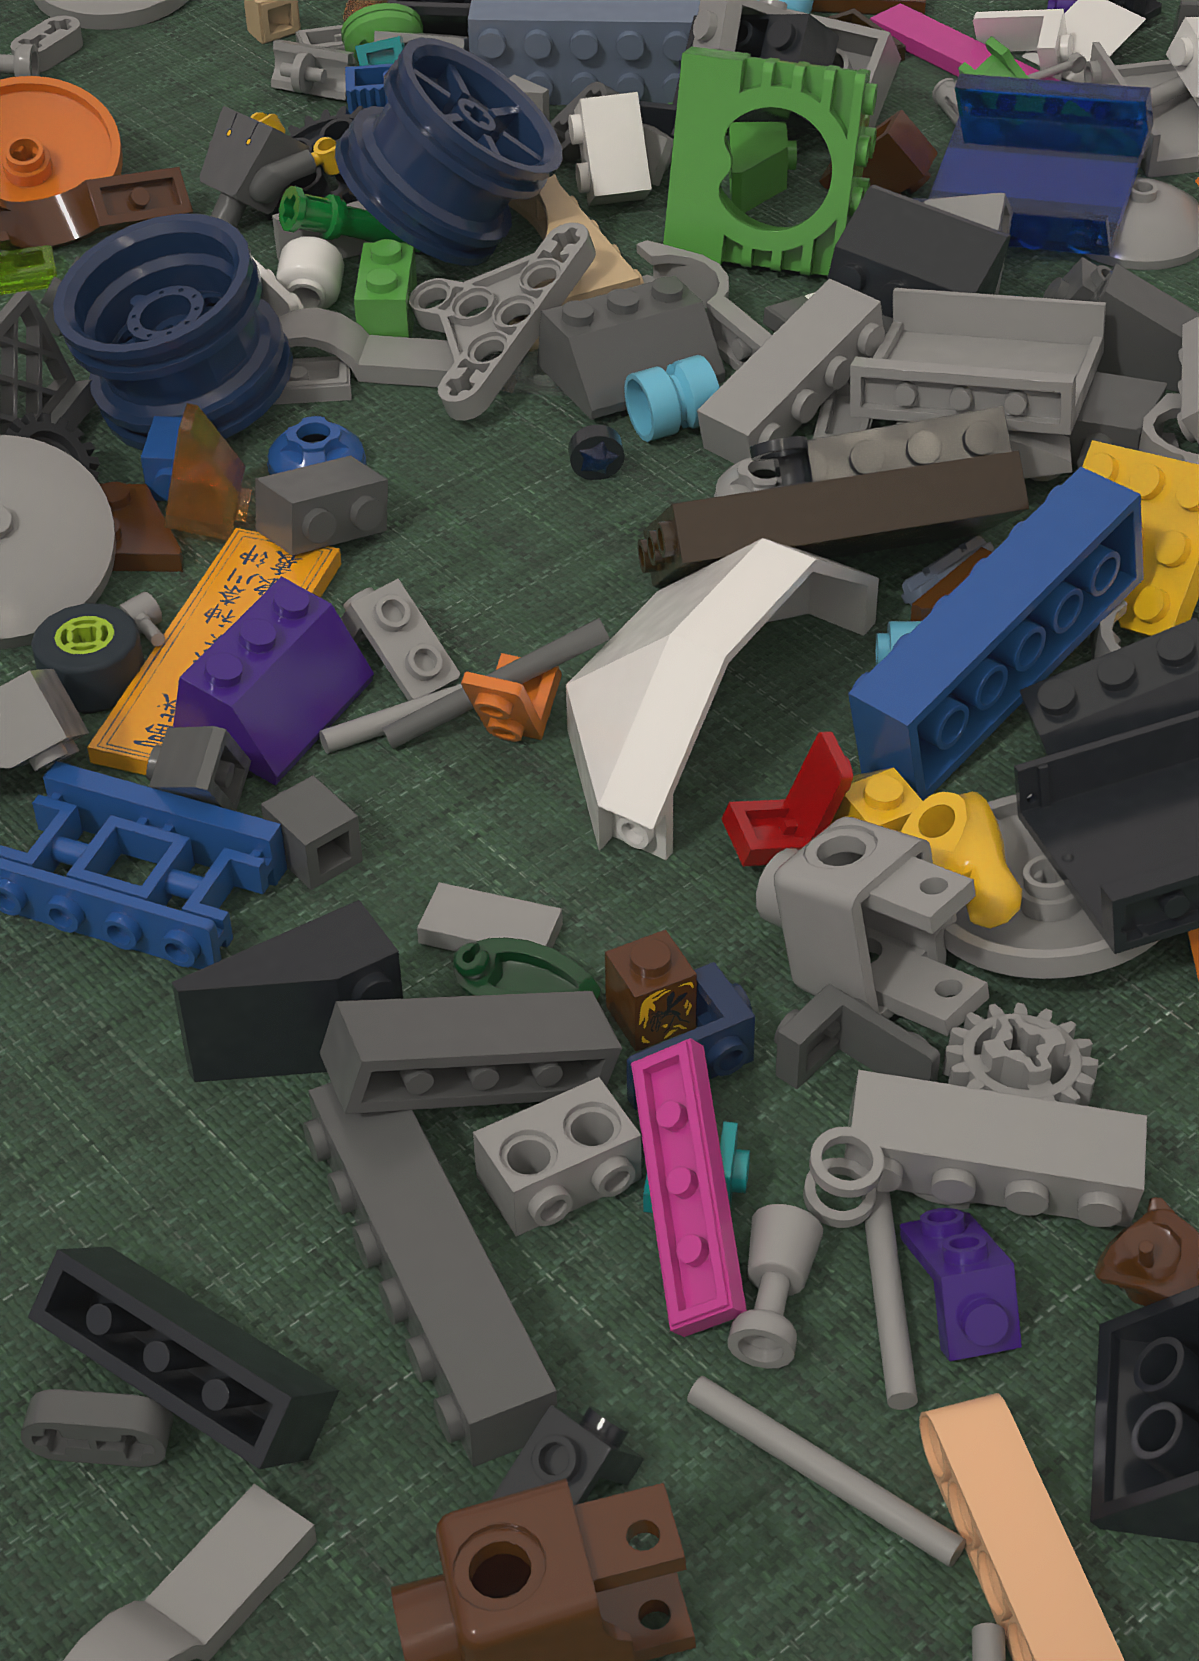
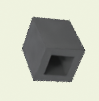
M314 775L261 803L263 819L281 824L287 868L310 890L363 861L358 815Z

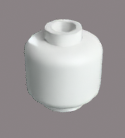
M303 236L293 239L281 251L276 279L286 290L298 296L303 309L329 308L337 301L341 289L344 272L342 254L333 244L325 239L314 236Z

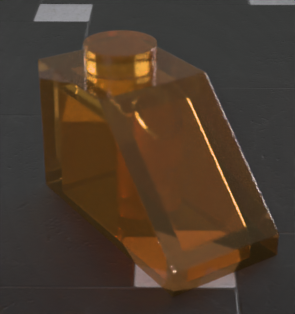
M186 404L179 426L164 528L228 540L233 533L236 520L247 521L252 489L242 487L246 466L198 405Z

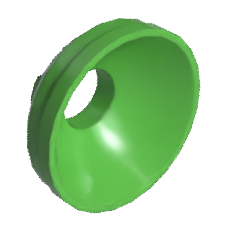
M397 3L374 4L350 15L343 23L341 37L345 51L354 52L353 57L359 63L355 46L374 42L375 31L423 33V24L420 15L408 6Z

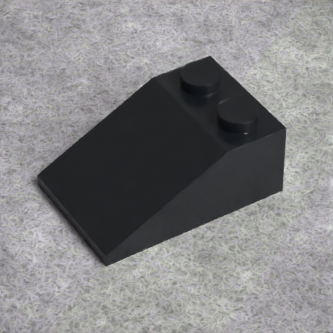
M360 900L171 982L188 1072L194 1082L327 1072L320 1055V1050L336 1001L403 999L399 951Z

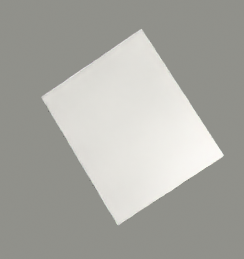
M1077 0L1064 13L1067 34H1071L1073 39V53H1080L1086 58V62L1090 61L1092 42H1100L1110 57L1146 20V18L1108 0ZM1027 51L1022 56L1040 66L1037 51ZM1084 69L1076 74L1070 70L1062 73L1063 78L1078 86L1085 82Z

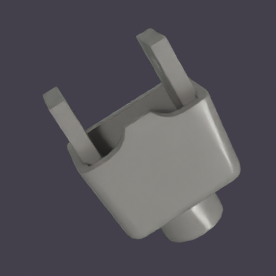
M844 816L834 821L802 849L786 848L777 853L766 865L759 879L756 891V907L761 918L768 923L782 928L791 977L794 984L801 990L816 996L825 986L831 984L852 998L863 1000L875 1012L887 1019L891 1018L894 1014H898L946 1036L950 1034L953 1027H958L965 1021L966 1014L974 1013L989 999L988 983L986 981L945 965V927L957 921L956 913L976 896L974 879L933 864L931 846L927 840L854 817ZM869 952L878 954L879 958L871 963Z

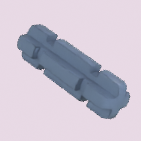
M981 536L971 537L959 545V548H954L922 569V571L906 579L902 584L904 591L901 595L902 600L905 604L910 603L912 606L913 602L980 547L993 552L995 549L992 543H986Z

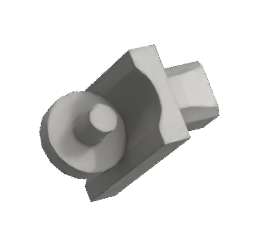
M280 39L273 41L275 66L271 87L347 100L345 67L356 65V60L353 57L354 52Z

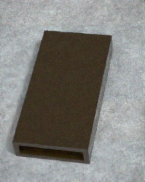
M1017 450L674 503L643 530L644 539H638L637 550L640 567L644 574H651L654 587L673 584L761 538L830 559L979 535L1029 509L1020 452Z

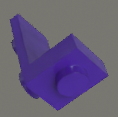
M937 1208L924 1212L920 1216V1220L900 1224L901 1240L933 1279L940 1349L949 1362L1022 1348L1014 1263L972 1215L954 1208Z

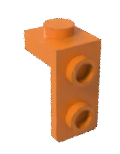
M501 653L496 670L521 657ZM559 666L520 684L465 672L461 685L484 727L490 734L500 739L514 742L520 741L522 736L542 740L562 673Z

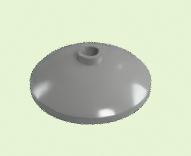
M1136 177L1125 211L1067 206L1065 209L1063 221L1120 226L1115 241L1066 236L1075 249L1103 264L1114 266L1117 263L1123 268L1131 270H1159L1180 266L1199 256V202L1187 192L1165 182Z

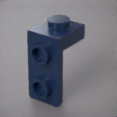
M715 962L694 970L697 974L696 1025L698 1028L636 1053L627 1059V1099L635 1110H638L631 1063L689 1038L704 1046L709 1080L717 1076L732 1074L743 1065L754 1061L755 1015L752 1012L749 998L738 983L731 984Z

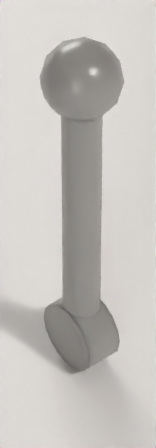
M1076 52L1068 57L1067 62L1027 76L1033 82H1037L1069 70L1075 74L1080 73L1084 69L1086 58Z

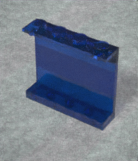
M959 74L954 87L959 118L928 199L1005 193L1013 210L1009 232L1011 237L1008 246L1033 250L1043 249L1110 256L1154 124L1151 88ZM913 198L914 200L920 201L922 203L928 200L924 198Z

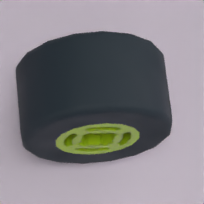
M85 603L64 608L48 616L37 627L31 642L36 669L55 670L77 712L93 713L114 708L145 663L135 620L122 609L107 604Z

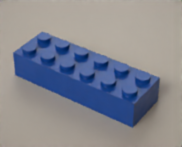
M1080 467L1062 485L1054 487L1048 494L1045 502L1025 521L1017 523L1009 533L1008 538L987 558L979 560L971 570L970 575L949 595L941 597L934 605L931 613L910 633L902 635L893 646L892 651L870 672L862 674L848 693L861 774L894 767L923 801L932 795L1023 702L1019 690L1045 680L1100 622L1143 581L1141 494Z

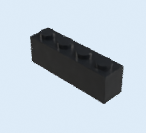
M112 1247L57 1249L28 1315L29 1319L258 1469L309 1460L340 1391Z

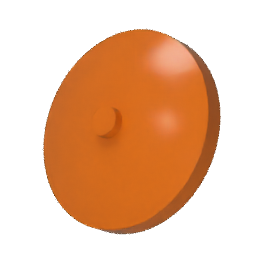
M19 76L0 79V199L11 202L39 200L66 192L77 187L85 180L121 175L123 153L119 131L108 109L96 97L74 84L49 77Z

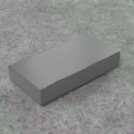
M439 882L417 927L418 943L457 951L459 947L469 942H476L487 938L508 937L529 940L553 948L563 925L562 908Z

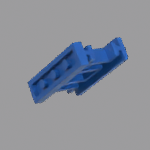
M55 761L43 776L47 796L38 794L32 802L38 830L44 832L28 853L0 845V912L12 916L19 915L46 923L64 932H76L106 941L120 949H132L166 959L177 966L192 967L200 970L221 961L220 947H228L233 940L229 912L219 909L233 887L264 894L269 884L276 886L286 872L287 863L281 824ZM83 831L96 834L89 844L77 841ZM121 854L157 864L142 886L105 875ZM60 862L72 866L66 877L53 873ZM195 863L210 867L204 877L189 873ZM173 895L188 899L182 907V911L166 906Z

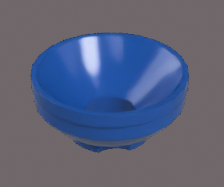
M312 416L303 418L299 424L289 427L277 437L269 448L267 466L269 475L350 455L366 466L367 463L363 444L355 434L343 426L328 422L325 417Z

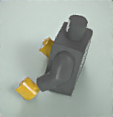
M223 106L200 173V182L221 192L211 216L223 219L237 228L247 205L266 214L272 213L286 188L292 182L316 173L317 166L321 165L324 172L328 175L340 173L335 159L336 141L330 137H322L314 144V152L310 153L308 145L285 134L286 130L276 114L267 115L263 112H256L251 117H248Z

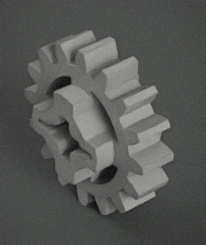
M1017 1003L1012 1014H1005L996 1004H991L988 1008L987 1019H983L979 1015L970 1012L965 1016L964 1028L953 1027L951 1029L949 1044L946 1046L943 1075L949 1076L948 1084L1089 1106L1098 1069V1059L1090 1057L1093 1045L1090 1039H1074L1076 1030L1074 1022H1065L1059 1026L1051 1023L1052 1010L1046 1008L1035 1017L1028 1015L1024 1003Z

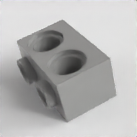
M600 1077L473 1132L476 1177L515 1236H519L538 1226L555 1224L569 1212L602 1197L616 1196L625 1191L631 1184L642 1179L641 1134Z

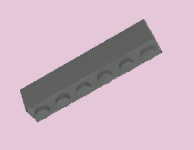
M332 1082L308 1090L312 1120L303 1122V1130L309 1150L316 1163L327 1160L332 1170L331 1173L327 1174V1180L339 1213L343 1215L352 1212L357 1226L352 1227V1232L362 1263L366 1269L377 1266L384 1281L378 1283V1287L389 1320L393 1325L403 1321L411 1336V1338L405 1340L406 1350L417 1379L420 1383L432 1380L439 1397L433 1400L434 1409L448 1443L460 1440L473 1467L524 1448L549 1406H557V1391L413 1110L344 1114Z

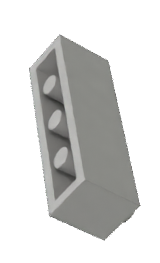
M829 278L697 410L703 447L736 464L741 460L751 457V446L769 440L790 437L803 423L810 421L819 406L836 389L842 388L850 378V365L854 358L873 356L878 347L883 343L885 330L883 328L881 301Z

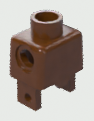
M564 1478L451 1511L443 1515L436 1526V1542L443 1574L399 1584L390 1588L405 1661H647L696 1648L695 1635L677 1572L687 1570L686 1560L664 1483L573 1505L568 1482ZM640 1533H650L659 1538L658 1543L649 1550L640 1551L629 1545L630 1540ZM659 1611L665 1613L670 1618L669 1622L660 1629L651 1630L641 1624L642 1619L651 1612Z

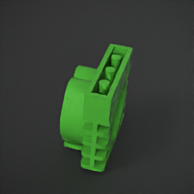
M692 46L684 51L681 60L663 244L702 254L720 265L725 261L739 263L743 267L751 268L754 265L769 267L772 271L781 272L783 269L798 271L801 275L811 276V274L828 276L835 245L870 186V178H863L862 175L863 168L867 167L868 159L873 158L877 137V128L869 127L870 115H874L878 84L870 83L871 71L866 69H844L834 65H812L810 62L801 61L798 63L780 61L777 58L751 57L749 53ZM768 107L782 108L803 116L821 133L830 152L832 179L824 202L812 216L792 227L772 226L749 217L735 206L721 187L722 180L730 172L733 165V156L729 150L730 144L726 138L727 130L735 119L755 109Z

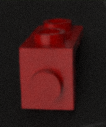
M818 732L786 799L728 803L721 820L743 867L767 865L777 853L786 848H797L800 850L830 826L853 781L851 763L847 756L843 754L833 732Z

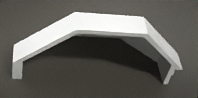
M761 538L657 591L566 684L567 730L599 851L612 837H615L631 847L642 849L667 860L673 853V793L728 663L766 622L805 614L813 615L864 636L876 621L879 578L831 559Z

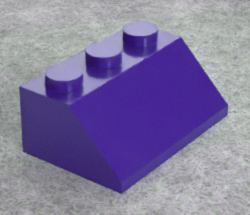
M281 576L179 677L173 728L215 726L226 729L251 760L249 771L276 786L320 738L319 731L329 728L373 680L374 672L333 605Z

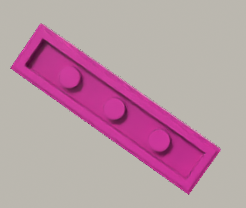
M691 1038L631 1063L669 1327L671 1332L683 1337L736 1319L740 1313L747 1311L704 1046Z

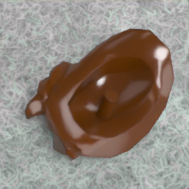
M1153 1197L1149 1200L1147 1212L1142 1218L1123 1229L1108 1243L1098 1259L1094 1273L1103 1284L1118 1285L1120 1288H1125L1128 1298L1135 1304L1147 1306L1199 1285V1232L1179 1217L1162 1198Z

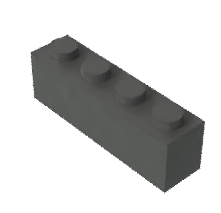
M593 991L336 1001L320 1055L344 1114L543 1102L598 1077L607 1087L622 1047Z

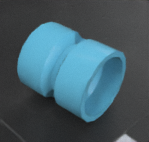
M701 355L677 360L673 364L667 365L666 371L656 366L631 373L626 377L624 384L626 407L631 423L636 433L646 442L674 435L679 431L680 425L683 428L690 427L692 429L700 427L697 410L720 388L710 363Z

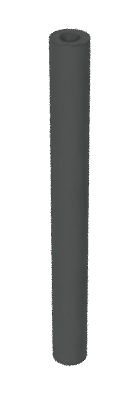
M597 618L485 676L523 684L610 640L600 618ZM462 687L382 729L391 747L395 749L474 709Z

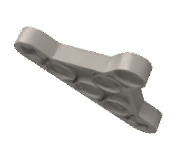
M566 223L560 225L545 237L535 253L465 282L434 278L419 284L409 296V304L418 323L425 329L446 334L455 361L438 386V395L451 418L462 421L473 419L481 415L490 406L538 339L541 311L561 306L591 265L596 256V251L589 231L583 224ZM555 279L545 287L533 289L543 281ZM441 299H445L439 305L425 309L429 304ZM487 307L477 315L466 317L468 313L475 309ZM529 315L519 323L507 325L511 320L519 316ZM503 351L498 357L494 358L493 360L481 362V360L487 355L494 352Z

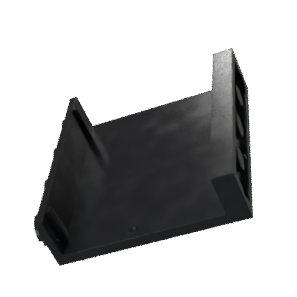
M1199 710L1014 766L1019 820L1114 954L1199 928Z

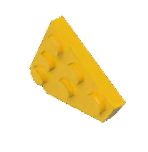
M1092 440L1082 467L1141 494L1144 579L1124 599L1127 602V610L1118 619L1120 626L1134 634L1149 637L1191 620L1199 599V464Z

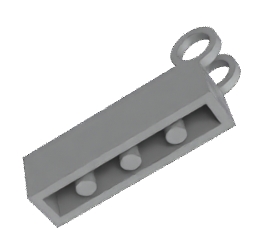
M858 1070L850 1106L848 1127H836L825 1131L815 1140L809 1159L810 1171L806 1176L803 1189L804 1203L808 1211L821 1223L836 1228H848L862 1223L870 1216L874 1209L877 1191L890 1192L894 1190L932 1195L943 1202L952 1204L969 1201L1006 1207L1008 1210L1020 1215H1038L1043 1213L1074 1218L1094 1227H1110L1114 1225L1128 1227L1132 1223L1144 1192L1147 1115ZM837 1144H846L844 1158H829L822 1161V1155L828 1148ZM833 1175H845L854 1180H842ZM818 1184L826 1192L844 1198L864 1195V1200L858 1207L852 1210H834L820 1201L815 1187Z

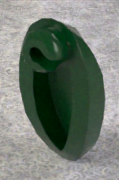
M503 937L487 938L463 944L454 954L453 971L456 981L470 996L593 991L599 1005L602 1004V991L595 979L575 961L553 948L529 940Z

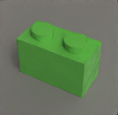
M390 239L379 240L375 243H363L354 306L356 323L361 325L369 335L412 338L415 315L409 304V296L417 287L415 249L413 246Z

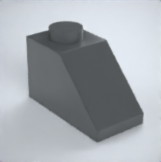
M215 726L167 728L162 745L156 744L150 753L146 776L151 781L149 785L151 788L237 811L251 760L226 729Z

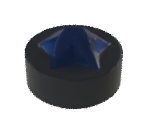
M590 425L580 429L572 436L568 445L572 469L577 475L587 480L609 478L617 473L624 463L625 455L621 437L614 429L605 425Z

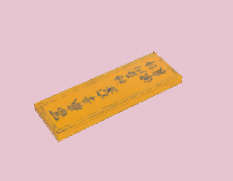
M235 528L164 633V643L161 646H155L140 668V671L136 674L88 745L90 763L146 775L148 759L152 749L156 744L162 745L167 728H173L179 677L281 576L321 598L342 564L340 549L327 546L292 556L259 532Z

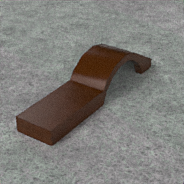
M180 167L89 179L66 192L39 200L11 202L0 199V250L16 252L45 251L87 239L96 233L122 230L130 225L155 217L192 214V206Z

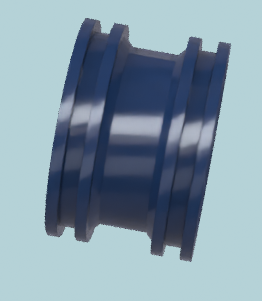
M419 37L410 40L399 54L398 60H395L384 75V90L388 99L386 106H371L359 111L349 125V128L337 142L335 159L339 172L350 191L363 207L384 227L427 255L456 265L477 266L490 258L497 245L504 240L511 229L512 217L508 206L512 199H530L540 193L548 178L553 176L563 160L562 146L555 130L542 111L514 82L495 67L454 44L435 38Z
M174 214L155 217L130 225L106 237L86 251L69 268L57 288L53 302L54 321L77 364L90 372L89 379L92 380L90 383L91 394L112 434L128 446L140 450L144 449L154 416L208 418L212 444L218 443L244 430L264 415L280 397L290 379L293 364L290 343L283 332L278 315L268 302L260 298L262 292L260 271L252 258L251 250L243 235L236 227L223 219L204 214Z

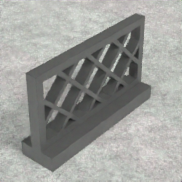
M29 291L16 292L0 311L1 435H4L10 424L18 418V391L26 393V414L33 412L37 420L42 412L51 414V423L54 424L61 417L69 421L66 429L72 433L96 403L90 389L92 380H75ZM20 316L26 326V343L18 341V318ZM18 353L26 355V381L18 379ZM43 361L46 363L54 379L47 388L42 387Z

